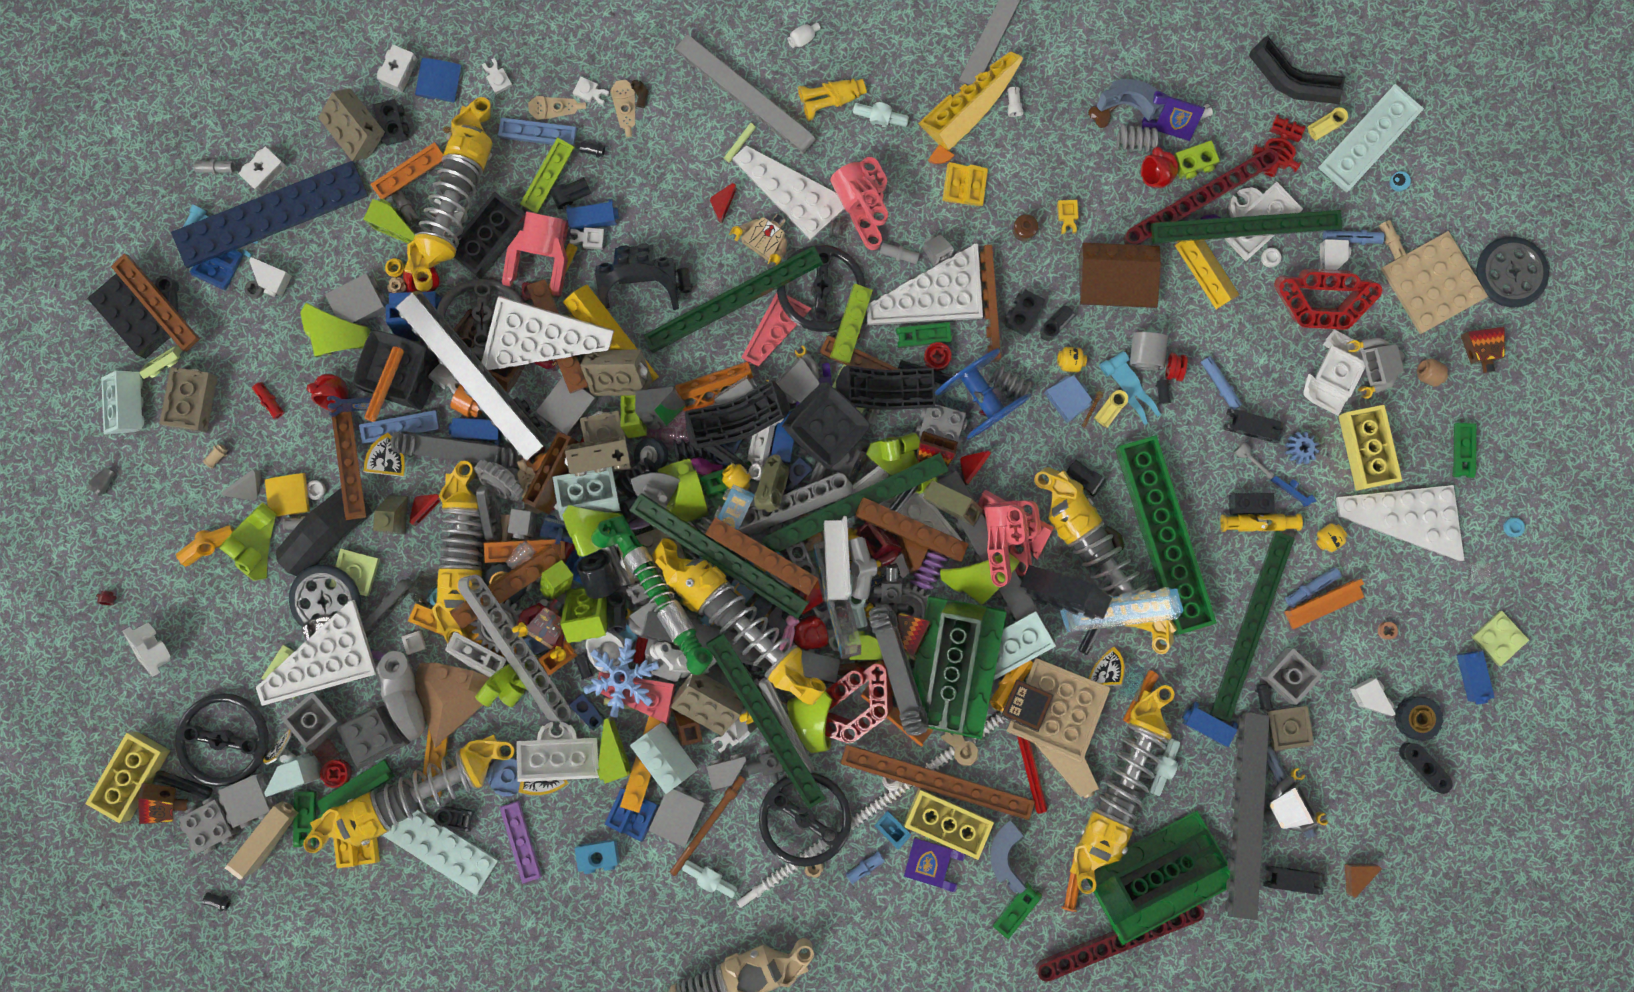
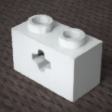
M392 45L385 55L383 66L378 69L377 79L382 85L402 93L418 59L414 53Z
M264 147L257 151L255 157L249 163H246L238 174L261 194L287 166L268 148Z

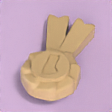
M945 732L941 739L955 748L954 757L959 764L971 766L978 760L979 750L973 742L965 741L962 735L953 734L954 736H952L950 733Z

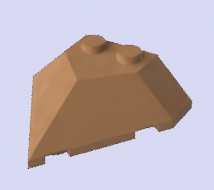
M440 663L419 664L415 676L416 691L423 707L435 748L472 717L482 706L475 696L490 677L472 670Z

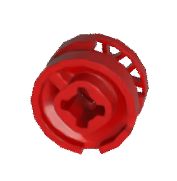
M940 342L929 345L924 354L925 365L928 368H934L936 371L944 370L951 360L949 347Z
M1171 352L1167 360L1165 379L1171 380L1173 378L1176 381L1182 382L1186 374L1188 357L1183 354L1178 356L1176 353Z
M342 759L328 761L320 771V777L325 783L324 785L331 788L343 786L350 780L352 774L351 766Z

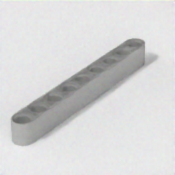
M686 35L674 48L677 55L683 56L688 64L698 68V72L707 79L709 77L713 80V84L721 90L724 89L728 93L727 95L734 101H739L742 107L749 113H754L760 122L770 126V130L779 137L785 138V142L790 146L800 150V154L803 155L815 141V137L689 35Z
M478 575L462 577L458 582L460 593L547 719L552 722L568 720L571 716L569 705L524 639L518 637L519 632L514 633L512 631L513 623L483 579ZM469 581L472 582V589L469 587ZM481 597H482L483 600H484L483 605L480 603V598H481ZM492 613H493L494 616H495L494 622L492 621V618H491ZM503 630H505L506 632L505 638L503 636ZM514 646H516L517 648L516 654L514 652Z

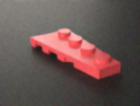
M777 293L741 357L756 367H759L798 325L782 309ZM787 295L790 305L802 317H805L812 309Z
M985 490L978 505L983 509L982 513L985 515V505L1005 500ZM1040 520V534L1035 538L1029 539L1030 551L1033 552V556L1037 560L1054 527ZM1028 527L1029 531L1034 532V528Z
M599 672L598 680H601L600 676L608 679L610 674ZM620 675V680L625 681V676ZM634 678L633 683L635 685L642 684L639 688L649 690L646 695L653 702L648 707L640 699L639 704H637L634 694L630 697V690L624 689L622 694L626 699L621 698L623 704L668 724L676 685ZM609 686L606 692L603 689L600 694L612 699L613 696H610V694L615 692V688Z

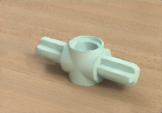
M877 102L873 104V107L855 103L853 108V114L870 118V123L873 125L879 124L882 127H886L891 123L906 127L908 124L909 116L892 112L891 106L885 103Z
M850 574L851 594L854 579L852 574ZM850 594L846 602L849 610L853 611L856 627H866L868 625L864 607H867L866 599L861 600L856 605L852 603V595Z
M1175 739L1169 740L1164 754L1157 756L1160 764L1152 767L1155 778L1149 790L1150 793L1160 796L1166 780L1174 777L1178 767V763L1174 759L1180 746L1179 741Z
M689 860L685 862L682 870L697 878V884L701 888L709 892H714L716 889L730 898L734 897L737 887L721 879V872H715L711 869V866L702 868Z

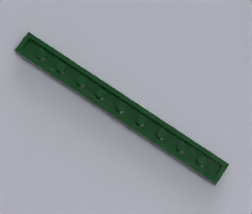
M1341 210L1153 223L1151 224L1152 243L1336 231L1342 229Z
M815 246L644 334L650 351L655 353L822 266L823 262Z
M939 452L762 537V540L768 549L777 553L823 531L824 521L842 520L843 516H847V519L855 516L862 498L880 504L949 470Z
M643 493L639 494L631 507V512L796 619L800 617L809 603L808 600Z
M1275 531L1209 714L1227 722L1231 721L1295 540L1294 537Z
M721 633L706 642L710 652L808 809L825 800L823 792L725 634Z

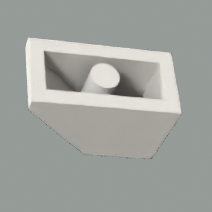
M1325 239L1320 243L1319 269H1339L1350 258L1351 247H1349V240Z
M251 257L249 260L258 285L265 289L264 293L275 297L276 294L282 297L292 276L285 271Z

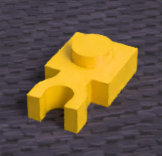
M1058 200V221H1063L1061 234L1066 233L1067 226L1072 228V234H1076L1077 227L1074 221L1078 220L1077 200Z

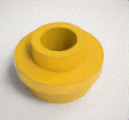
M392 258L387 261L385 271L389 276L400 277L404 272L405 265L400 259ZM394 265H398L397 271L392 270Z

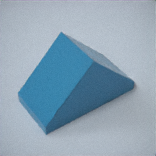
M888 811L874 825L898 850L912 835Z

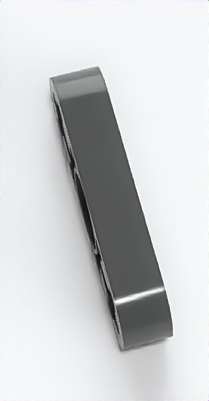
M480 486L477 489L476 498L484 537L487 541H499L502 537V526L495 491L492 486Z

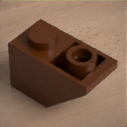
M672 709L680 746L702 742L699 723Z

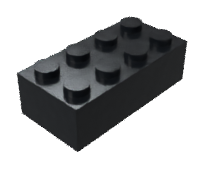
M494 192L466 225L462 234L457 236L459 244L456 247L457 250L453 259L477 278H483L514 240L519 231L523 229L525 215Z
M117 274L112 276L87 298L137 356L146 359L171 338Z
M1032 565L1028 566L1020 585L1021 588L1026 590V595L1036 598L1035 601L1042 605L1050 603L1056 609L1062 610L1066 608L1068 612L1075 615L1082 613L1083 616L1094 620L1095 617L1103 620L1112 600L1111 596L1094 583Z

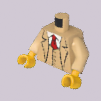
M778 214L775 215L771 222L762 217L760 220L755 219L739 227L734 226L729 235H737L734 239L735 241H738L741 237L742 243L766 259L768 264L775 262L778 265L786 255L787 240L785 232L780 229L785 219Z

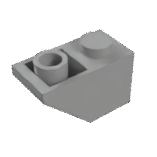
M741 753L731 755L730 760L722 761V758L710 761L711 765L707 766L712 790L733 784L747 760L746 755L741 756Z

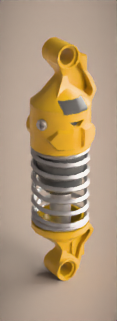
M460 461L451 474H446L445 485L439 494L442 501V511L448 514H456L455 519H442L443 522L455 523V528H442L441 530L455 534L441 538L442 541H446V546L440 548L441 551H444L443 556L439 558L443 560V565H440V569H438L437 602L432 608L434 617L437 620L436 633H443L447 643H449L454 632H458L460 635L468 638L466 631L459 627L450 614L451 610L466 601L458 589L459 580L470 575H478L482 578L481 566L483 564L479 562V558L483 554L479 551L484 545L478 542V540L484 538V535L475 531L482 530L483 528L481 523L476 522L481 521L477 498L468 488V484L476 477L477 473L474 472L475 465L468 461ZM469 466V474L463 475V468ZM469 581V587L472 589V582Z

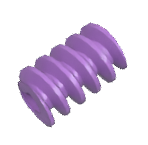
M928 549L930 552H926L925 555L927 559H923L922 564L924 566H920V569H918L920 573L913 574L917 580H910L911 584L917 585V587L925 591L927 589H934L931 582L938 581L934 575H940L937 569L945 567L941 561H948L944 555Z

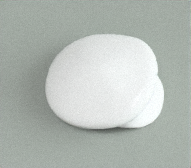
M607 630L606 636L586 640L587 655L593 665L598 662L590 655L594 649L602 656L604 652H607L609 662L613 658L614 666L621 664L618 657H622L619 647L624 648L625 639L618 633H612ZM594 665L599 671L610 674L609 671H602L604 667Z

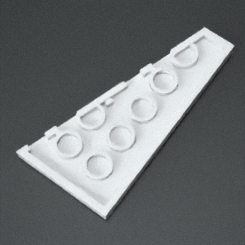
M745 146L732 158L810 241L829 225L831 220H834L845 210L836 192L748 146Z

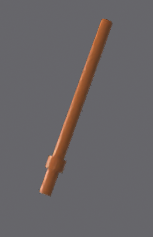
M739 775L733 785L724 792L725 796L669 871L673 876L678 874L729 802L738 795L737 791L746 780L743 776Z

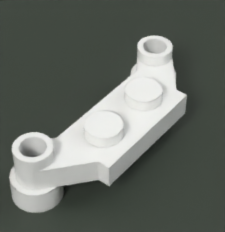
M784 418L752 436L747 459L752 464L749 469L751 479L760 480L765 462L769 456L775 426L777 423H781Z
M658 642L650 647L651 656L654 659H662L669 666V671L690 672L686 667V656H684L681 650H673L668 642ZM714 656L713 661L703 672V674L709 673V668L713 666L715 663H717Z

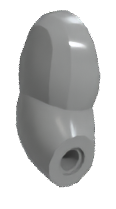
M388 652L381 658L376 670L377 680L381 685V697L398 728L408 740L413 741L420 737L425 730L423 707L416 694L415 677L407 658L402 652Z

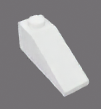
M456 632L453 633L445 651L472 669L488 677H491L495 672L503 668L506 662V658Z

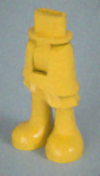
M854 78L851 81L840 80L828 82V84L822 83V87L817 88L798 86V94L801 103H804L803 107L807 121L813 120L815 112L819 109L834 105L835 107H841L855 98H859V95L867 93L863 79L855 81ZM822 95L828 96L827 98L809 101L812 98L819 97Z

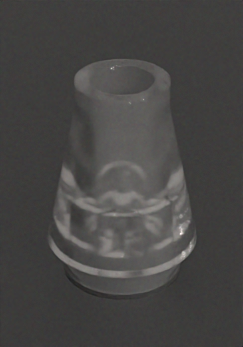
M527 541L519 543L506 560V563L511 569H515L517 566L533 558L536 551Z

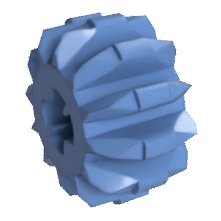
M1297 432L1294 437L1290 436L1288 438L1290 443L1285 444L1286 448H1290L1285 454H1292L1289 460L1294 461L1296 459V464L1298 465L1302 462L1309 464L1310 460H1315L1316 456L1314 454L1319 453V450L1315 448V446L1319 445V442H1313L1315 436L1308 437V432H1303L1302 435L1300 432ZM1304 445L1305 450L1301 451L1299 447Z

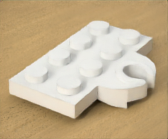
M1278 182L1273 184L1264 194L1253 187L1241 189L1237 194L1245 199L1246 204H1238L1237 198L1233 195L1228 205L1230 217L1300 213L1303 210ZM1274 235L1225 238V240L1247 261Z
M560 721L559 729L562 733L559 736H555L551 733L553 722H550L545 726L542 725L538 732L537 740L517 741L516 743L517 782L599 777L597 769H599L597 738L577 739L572 725Z

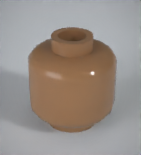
M1435 359L1424 360L1417 367L1418 379L1430 386H1439L1447 380L1448 368L1444 363Z

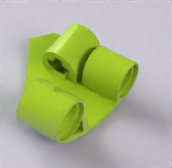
M305 303L300 312L304 332L311 340L314 357H322L324 354L331 355L332 352L346 349H363L371 333V329L366 326L331 315L309 303Z
M914 432L900 437L884 438L872 442L866 455L889 475H893L917 463L914 450L919 449L920 439ZM934 477L918 485L916 493H924L925 488L930 485L932 480L937 482V478Z
M696 470L679 475L680 482L678 483L677 496L673 507L669 511L686 522L708 516L706 502Z
M264 502L219 547V549L235 561L236 567L253 581L267 579L269 546L277 514Z
M568 505L562 517L578 556H586L602 549L593 544L591 540L593 532L601 521L623 516V513L596 511Z
M1009 553L1012 574L1018 566L1019 560ZM999 554L995 556V560L1002 563L1003 556ZM989 560L967 567L940 570L941 580L957 592H965L981 605L1000 588L994 585L991 580ZM998 572V580L1005 582V575L1002 572Z
M508 664L495 672L475 697L482 705L490 707L497 697L505 705L514 707L527 688L512 666Z
M825 691L813 705L806 704L797 697L789 699L787 703L790 721L800 741L810 753L824 752L831 748V739L825 736V725L832 698Z

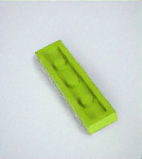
M558 137L556 138L520 205L536 214L539 213L550 190L553 188L575 149L574 146Z
M853 284L830 355L831 358L847 364L850 363L873 290Z

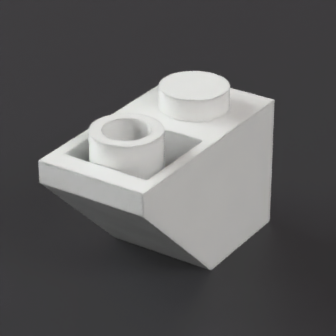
M1369 678L1350 688L1359 707L1384 715H1395L1393 710L1394 704L1386 697L1384 693L1385 688L1381 681L1376 678Z

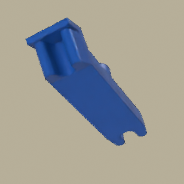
M1277 476L1270 480L1300 501L1304 507L1317 502L1313 495L1305 497L1298 492L1296 488L1299 483L1293 479L1289 484Z

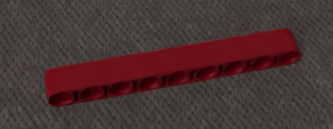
M1273 149L1264 150L1131 227L1124 235V243L1139 245L1152 237V232L1146 229V224L1166 222L1162 218L1163 214H1168L1171 217V222L1181 221L1264 173L1277 163V152ZM1264 156H1268L1271 159L1270 164L1264 161ZM1247 166H1252L1254 173H1249ZM1230 175L1236 176L1238 182H1231ZM1213 185H1218L1221 188V193L1215 192ZM1196 195H1202L1204 202H1198ZM1179 205H1186L1188 211L1182 212L1179 208ZM1129 234H1136L1138 240L1131 241L1129 239Z
M1197 905L1195 915L1190 916L1188 910L1179 915L1177 922L1171 923V920L1160 925L1159 929L1150 930L1124 945H1115V939L1118 935H1116L1115 931L1109 932L1038 961L1035 971L1042 981H1052L1197 923L1203 919L1204 909L1202 906ZM1099 944H1105L1104 951L1097 952V946ZM1081 951H1086L1085 959L1079 960L1078 954ZM1062 959H1068V964L1065 967H1060L1059 962ZM1049 966L1050 971L1047 974L1043 975L1040 973L1042 967Z

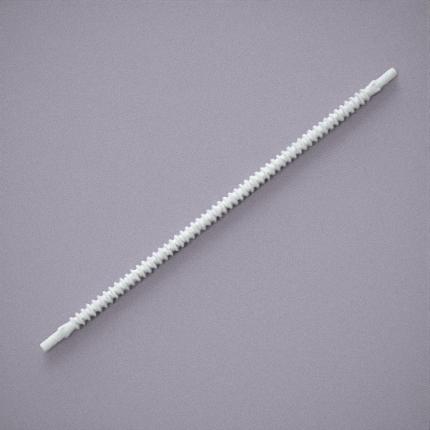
M1000 711V714L996 713V717H991L990 721L986 720L987 723L985 724L983 737H985V733H990L989 730H994L995 726L999 727V723H1004L1003 720L1006 718L1001 717L1002 711ZM964 736L965 741L976 743V738ZM950 746V749L948 751L945 750L944 754L940 753V757L936 756V759L934 761L931 760L930 764L926 763V768L939 770L938 767H943V763H948V759L953 760L955 748ZM903 783L898 790H889L888 794L884 793V797L880 796V799L878 801L875 800L874 804L870 803V807L866 806V809L864 811L861 810L860 814L856 813V817H851V829L854 830L855 826L859 827V823L863 824V820H868L869 816L873 817V813H878V809L883 810L882 807H887V803H892V799L897 800L896 797H901V793H906V789L911 790L910 787L912 785ZM838 826L836 831L840 832L842 827ZM828 833V837L824 836V839L832 841L835 838V833ZM818 840V844L814 843V847L810 846L808 851L804 850L805 853H800V857H813L817 853L821 854V850H826V847L829 845L825 844L823 840ZM786 863V867L782 866L780 871L776 870V874H771L772 877H767L766 881L762 880V884L754 886L752 891L736 901L737 904L742 908L754 898H759L765 890L769 891L771 886L775 887V883L779 884V880L783 881L785 876L789 877L788 874H793V870H798L799 866Z

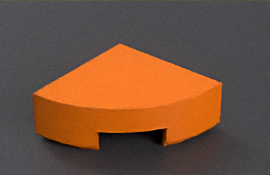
M938 145L928 159V162L943 164L951 161L954 158V154Z

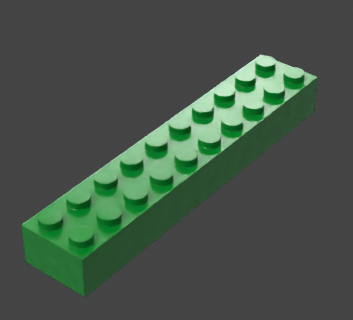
M1157 435L1115 448L1159 590H1178L1183 611L1171 613V620L1177 627L1173 634L1181 635L1217 624Z

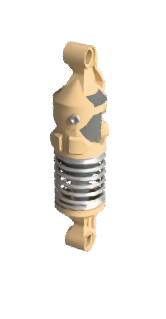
M802 938L795 943L791 953L787 954L762 944L740 955L734 953L725 957V961L718 964L716 969L710 968L709 972L704 971L702 975L697 974L695 978L690 977L688 982L683 980L682 983H675L671 985L669 992H686L685 985L688 987L689 992H770L778 987L789 988L799 975L809 971L807 966L814 957L813 946L810 940ZM802 948L809 949L807 953L799 952ZM699 979H700V980L702 981V983H703V987H702V988H701V986H700V984H699ZM692 982H693V983L695 984V986H696V990H695V991H694V989H693V987H692Z

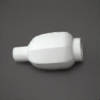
M815 23L812 26L805 24L790 33V37L787 38L788 43L792 48L806 45L814 38L815 32L821 29L820 25Z

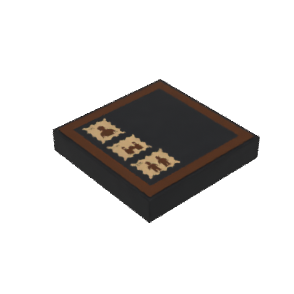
M1016 679L1001 717L1039 732L1054 695Z

